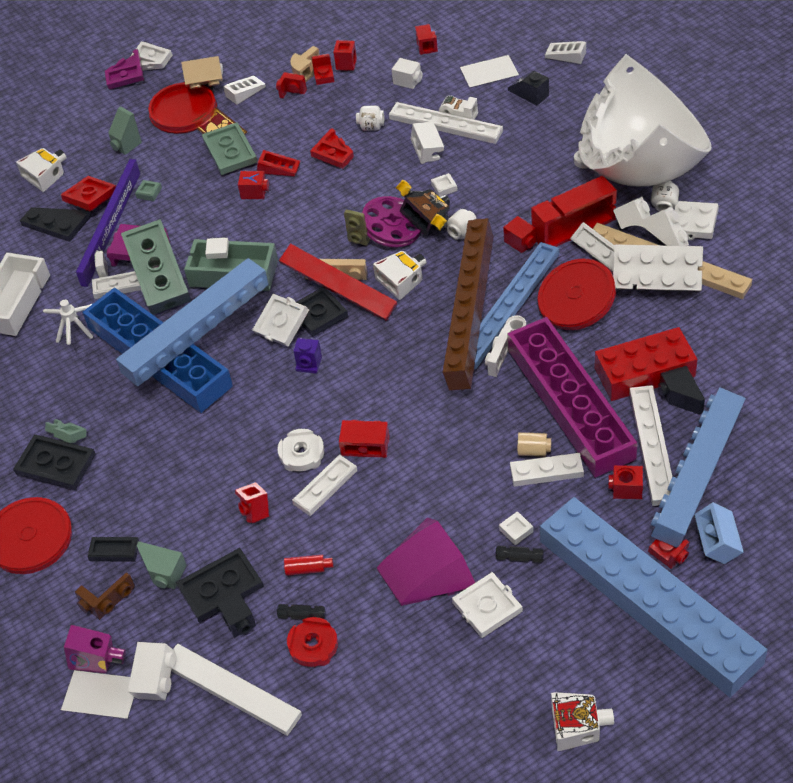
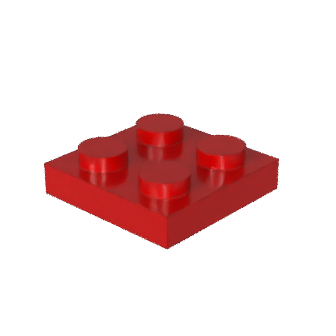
M87 176L63 192L61 198L64 202L91 211L105 200L110 199L116 185Z

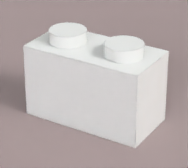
M137 642L128 693L137 699L165 701L166 695L171 688L170 674L176 662L175 651L163 643Z

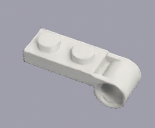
M512 316L508 318L499 336L494 338L492 352H488L485 359V365L488 366V375L497 377L508 353L507 333L526 326V320L523 317Z

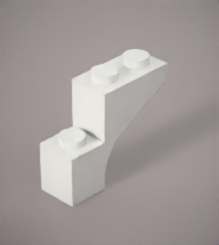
M641 197L613 210L621 229L632 225L642 226L667 246L689 245L688 236L682 230L679 223V215L673 207L650 215L649 206Z

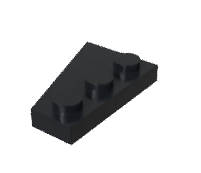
M31 207L20 219V222L24 227L70 242L92 217V214L89 210Z

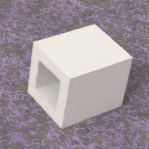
M399 58L392 68L393 84L414 89L422 79L423 74L418 62Z

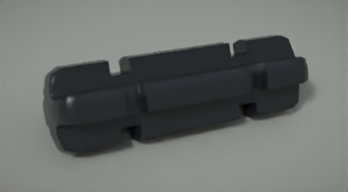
M502 545L496 547L495 557L497 560L509 558V561L529 562V560H533L532 562L536 563L543 562L544 551L542 548L530 550V547L510 546V548H506L507 546Z
M278 604L277 616L281 619H288V616L291 619L300 620L310 617L325 619L326 610L324 606L317 605L311 608L312 605L291 604V607H289L288 604Z

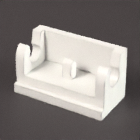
M413 123L410 139L421 164L439 160V155L433 156L432 154L444 151V145L434 123Z

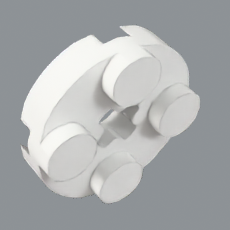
M309 429L293 430L287 434L288 437L283 441L281 439L279 442L278 454L286 470L306 471L320 466L321 459L324 456V445L322 438L319 435L313 434V431ZM300 447H304V450H305L304 452H302V453L296 452V451H299V448H300Z

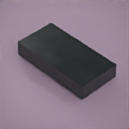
M92 537L87 557L89 561L136 562L137 543L140 541L138 537Z

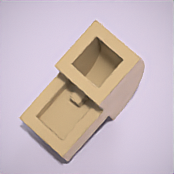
M312 46L301 56L295 53L291 58L292 73L304 75L306 82L314 76L312 57L319 55V48Z

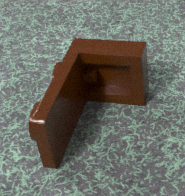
M125 573L99 598L81 585L75 591L79 600L77 605L83 612H90L100 620L106 614H109L114 606L123 598L127 597L135 585L131 576Z

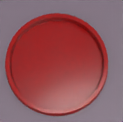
M185 82L176 83L163 88L153 96L148 107L149 118L152 124L161 131L173 134L188 133L197 130L196 128L204 125L211 119L217 107V101L213 92L204 85H201V88L190 89V86L186 87Z
M575 259L559 265L546 276L540 286L538 307L544 318L547 317L553 326L564 330H578L591 326L607 314L614 302L616 285L613 275L605 265L592 259Z
M42 497L21 499L3 508L0 511V568L9 573L30 574L54 564L65 553L72 537L71 521L66 510L55 501Z

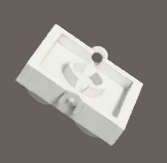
M678 201L675 211L679 215V223L682 230L686 232L688 240H694L695 238L712 239L718 214V204Z
M272 294L252 331L263 336L266 340L269 339L271 342L275 341L289 347L309 309L296 303L290 297L285 299Z
M493 572L452 598V603L460 611L462 617H465L466 622L470 623L481 638L523 612L521 604L512 595L511 588L508 585L504 586Z

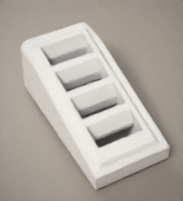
M586 42L550 43L545 58L581 64L586 54Z
M251 76L225 85L224 92L228 99L238 105L266 86L261 80Z

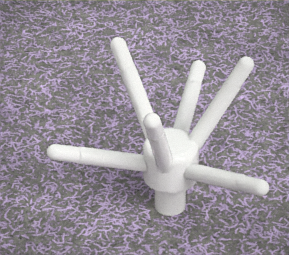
M62 300L60 302V309L43 310L44 313L60 314L62 317L56 338L57 343L60 342L66 322L67 345L71 344L70 322L75 321L90 339H93V335L82 324L76 312L84 311L92 304L74 308L72 305H69L68 300Z

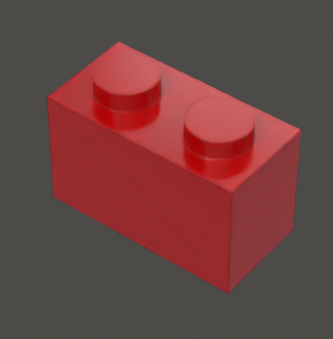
M342 420L339 437L341 456L387 458L390 437L388 422Z

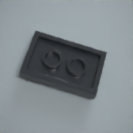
M34 434L13 470L16 475L76 490L96 453L92 448Z
M240 547L176 582L179 591L198 622L219 612L217 603L239 592L242 598L264 587L262 580Z

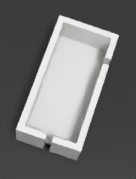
M614 245L613 278L616 289L632 290L633 285H637V290L701 291L702 271H698V267H702L703 246Z
M6 253L0 263L1 334L17 336L41 293L40 288L44 287L50 277L44 258Z

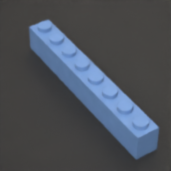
M247 258L119 356L116 361L120 372L136 386L147 381L158 370L165 367L176 356L183 353L185 349L198 341L208 331L215 328L217 324L269 285L266 271Z
M720 387L716 396L711 394L706 405L710 409L709 411H703L698 422L702 426L701 428L696 426L691 437L694 443H688L683 454L687 458L685 461L680 460L675 471L679 475L677 478L672 477L667 490L671 491L670 495L664 494L659 508L663 510L661 513L656 512L651 522V526L655 527L651 535L652 537L676 548L682 543L746 398Z

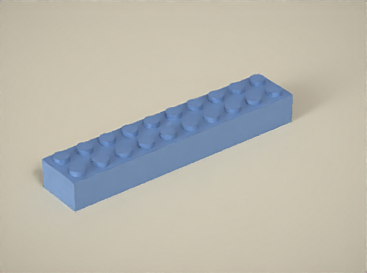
M575 497L540 525V542L728 697L731 698L765 664L767 648Z

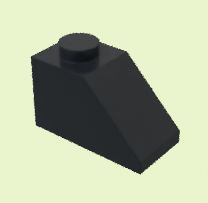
M532 71L510 85L508 91L538 106L549 96V78L536 71Z
M687 366L661 373L658 390L661 396H665L668 404L698 415L703 413L705 398Z

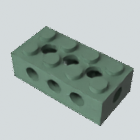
M161 219L121 233L145 301L152 315L191 301Z

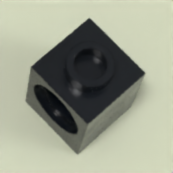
M239 592L217 603L220 615L234 638L248 633L256 626L253 614Z

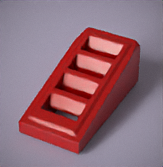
M263 150L257 164V171H264L265 174L295 176L300 161Z

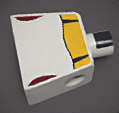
M41 148L18 160L16 164L21 176L44 192L63 175L64 171L61 162L66 160V155L60 149L51 154L46 149Z
M400 251L373 264L375 279L400 300L422 281L421 267L426 265V259L422 254L411 258L404 251Z

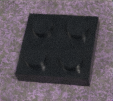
M325 287L317 289L296 302L309 309L301 325L312 337L348 316L347 310Z

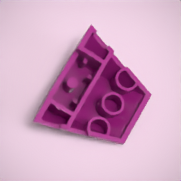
M428 517L377 567V571L401 606L431 600L433 596L446 593L448 596L454 595V592L465 590L475 583L461 552L440 523Z

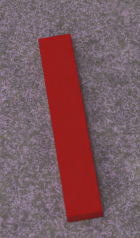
M291 243L279 259V262L385 321L388 320L397 306V301Z

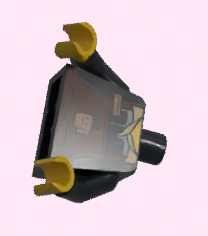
M402 180L395 187L405 198L400 212L425 236H428L434 229L439 231L446 229L449 219L447 214L450 209L448 196L442 195L439 197L431 189L413 191L405 180Z

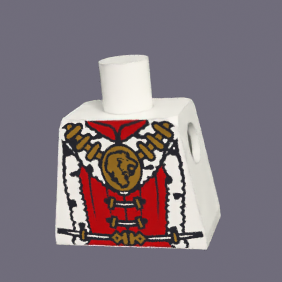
M551 693L557 751L597 742L600 737L599 726L614 725L613 710H597L595 696Z

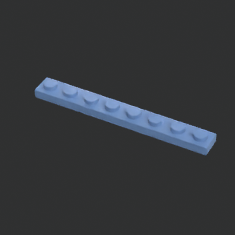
M540 242L483 319L480 325L474 369H477L493 346L494 338L499 336L508 318L517 314L560 254L558 247Z

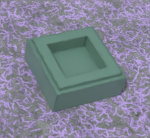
M143 180L135 192L136 198L155 201L162 189L161 183Z

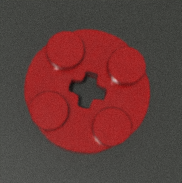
M310 617L304 619L303 623L297 627L295 624L290 629L287 636V647L294 662L307 667L325 666L330 663L331 658L337 651L338 638L335 629L331 627L327 620ZM312 638H316V641L318 642L316 645L309 646V644L306 643L307 641H311Z

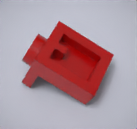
M330 55L313 56L312 65L316 85L335 82Z
M284 72L276 83L279 97L284 99L287 92L305 95L307 91L305 76Z
M656 539L649 546L648 552L672 569L677 563L682 564L689 555L687 550L690 542L685 539L676 548Z

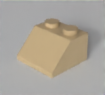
M219 56L181 62L186 87L190 86V89L201 88L202 84L216 86L220 84V81H223Z

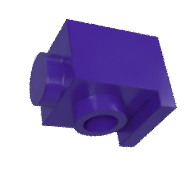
M297 338L293 351L296 361V372L317 374L322 359L319 340Z

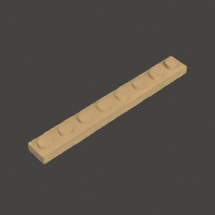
M596 223L593 230L613 245H657L600 223ZM702 261V267H698V271H702V285L743 299L752 285V279Z

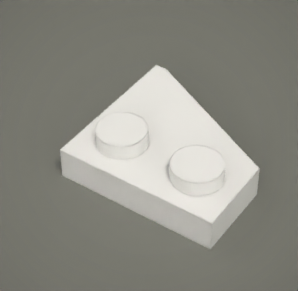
M142 41L136 48L140 53L142 70L162 69L173 56L171 50Z

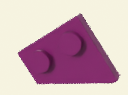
M138 49L132 51L133 55L128 59L122 58L116 65L105 70L108 89L144 80Z

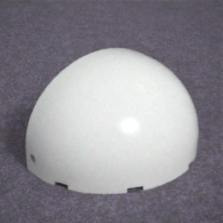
M627 54L624 55L603 81L605 86L600 95L595 94L586 112L580 131L583 134V138L579 142V154L583 163L599 175H603L606 179L627 186H652L671 181L692 169L711 150V142L705 130L690 110L666 85ZM628 67H633L632 72H626Z

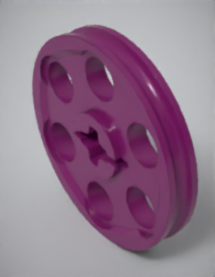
M382 196L370 200L364 206L362 213L365 215L367 236L370 239L388 247H404L417 240L421 231L400 212L404 202L403 199ZM387 204L390 205L392 208L386 209L382 205ZM369 212H373V213H375L377 216H376V217H372V216L368 215V213H369ZM411 226L414 227L416 230L410 231L406 227ZM377 227L380 228L382 231L376 232L372 230V228ZM392 234H397V235H399L401 238H400V239H395V238H393L391 235H392Z

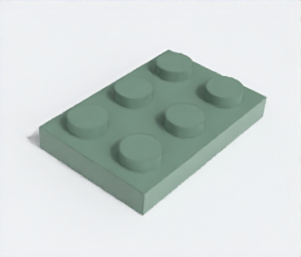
M238 122L202 134L203 141L221 175L257 163V157Z

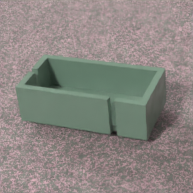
M194 239L190 256H188L184 269L189 287L209 288L249 258L266 271L269 285L262 291H270L278 263L274 243L229 241L227 258L207 259L205 254L207 240Z

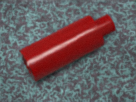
M324 555L284 558L286 576L325 572V568L333 567V558H324Z

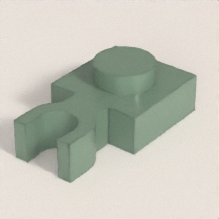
M54 419V424L45 423V431L54 433V437L64 442L76 443L77 440L86 437V429L73 423L64 424L58 419Z

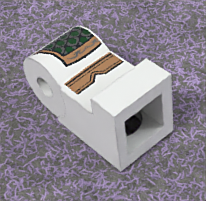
M447 96L441 104L439 112L474 120L478 114L477 98L469 97L467 101L457 99L454 96Z

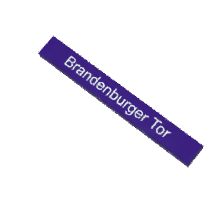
M129 159L76 270L81 286H89L96 271L95 254L99 251L104 253L140 176L136 159Z

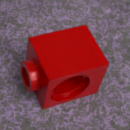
M336 40L333 51L336 70H354L357 60L355 41Z
M614 465L613 475L608 477V489H613V499H642L643 466Z

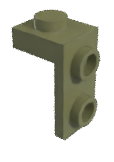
M345 210L344 218L348 241L368 245L370 238L367 236L364 213Z

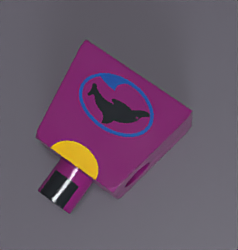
M75 625L70 626L64 645L68 669L106 673L110 662L124 663L126 650L113 647L112 637L109 634Z

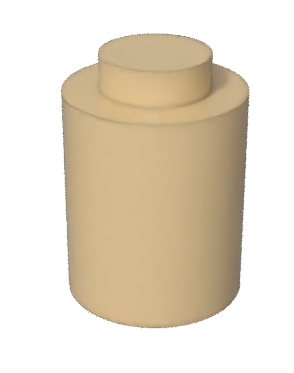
M518 433V456L546 457V452H551V438H547V433Z

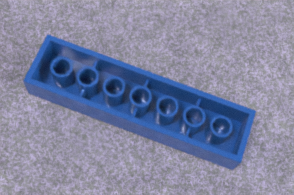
M115 287L82 312L88 329L121 354L163 323ZM194 344L152 375L153 378L200 413L233 387L229 370Z

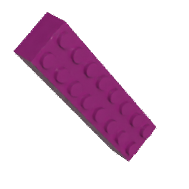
M547 317L507 333L509 353L576 451L580 453V457L595 478L613 470L614 465L623 466L636 460V440Z

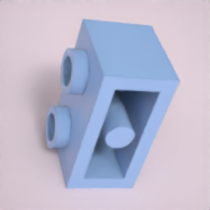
M713 502L694 514L705 556L726 564L744 553L732 511Z

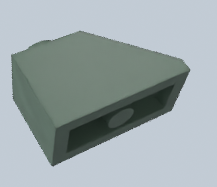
M120 106L117 109L108 134L111 147L115 151L126 155L141 144L142 141L134 114Z
M138 542L137 548L153 584L160 588L168 587L175 589L177 586L176 582L180 580L187 566L183 554L178 551Z

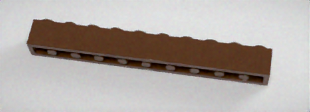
M488 218L468 220L443 366V375L449 391L471 389L494 238Z

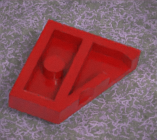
M332 128L310 150L311 157L342 169L354 157L353 150L345 144L342 138L336 135L335 130Z

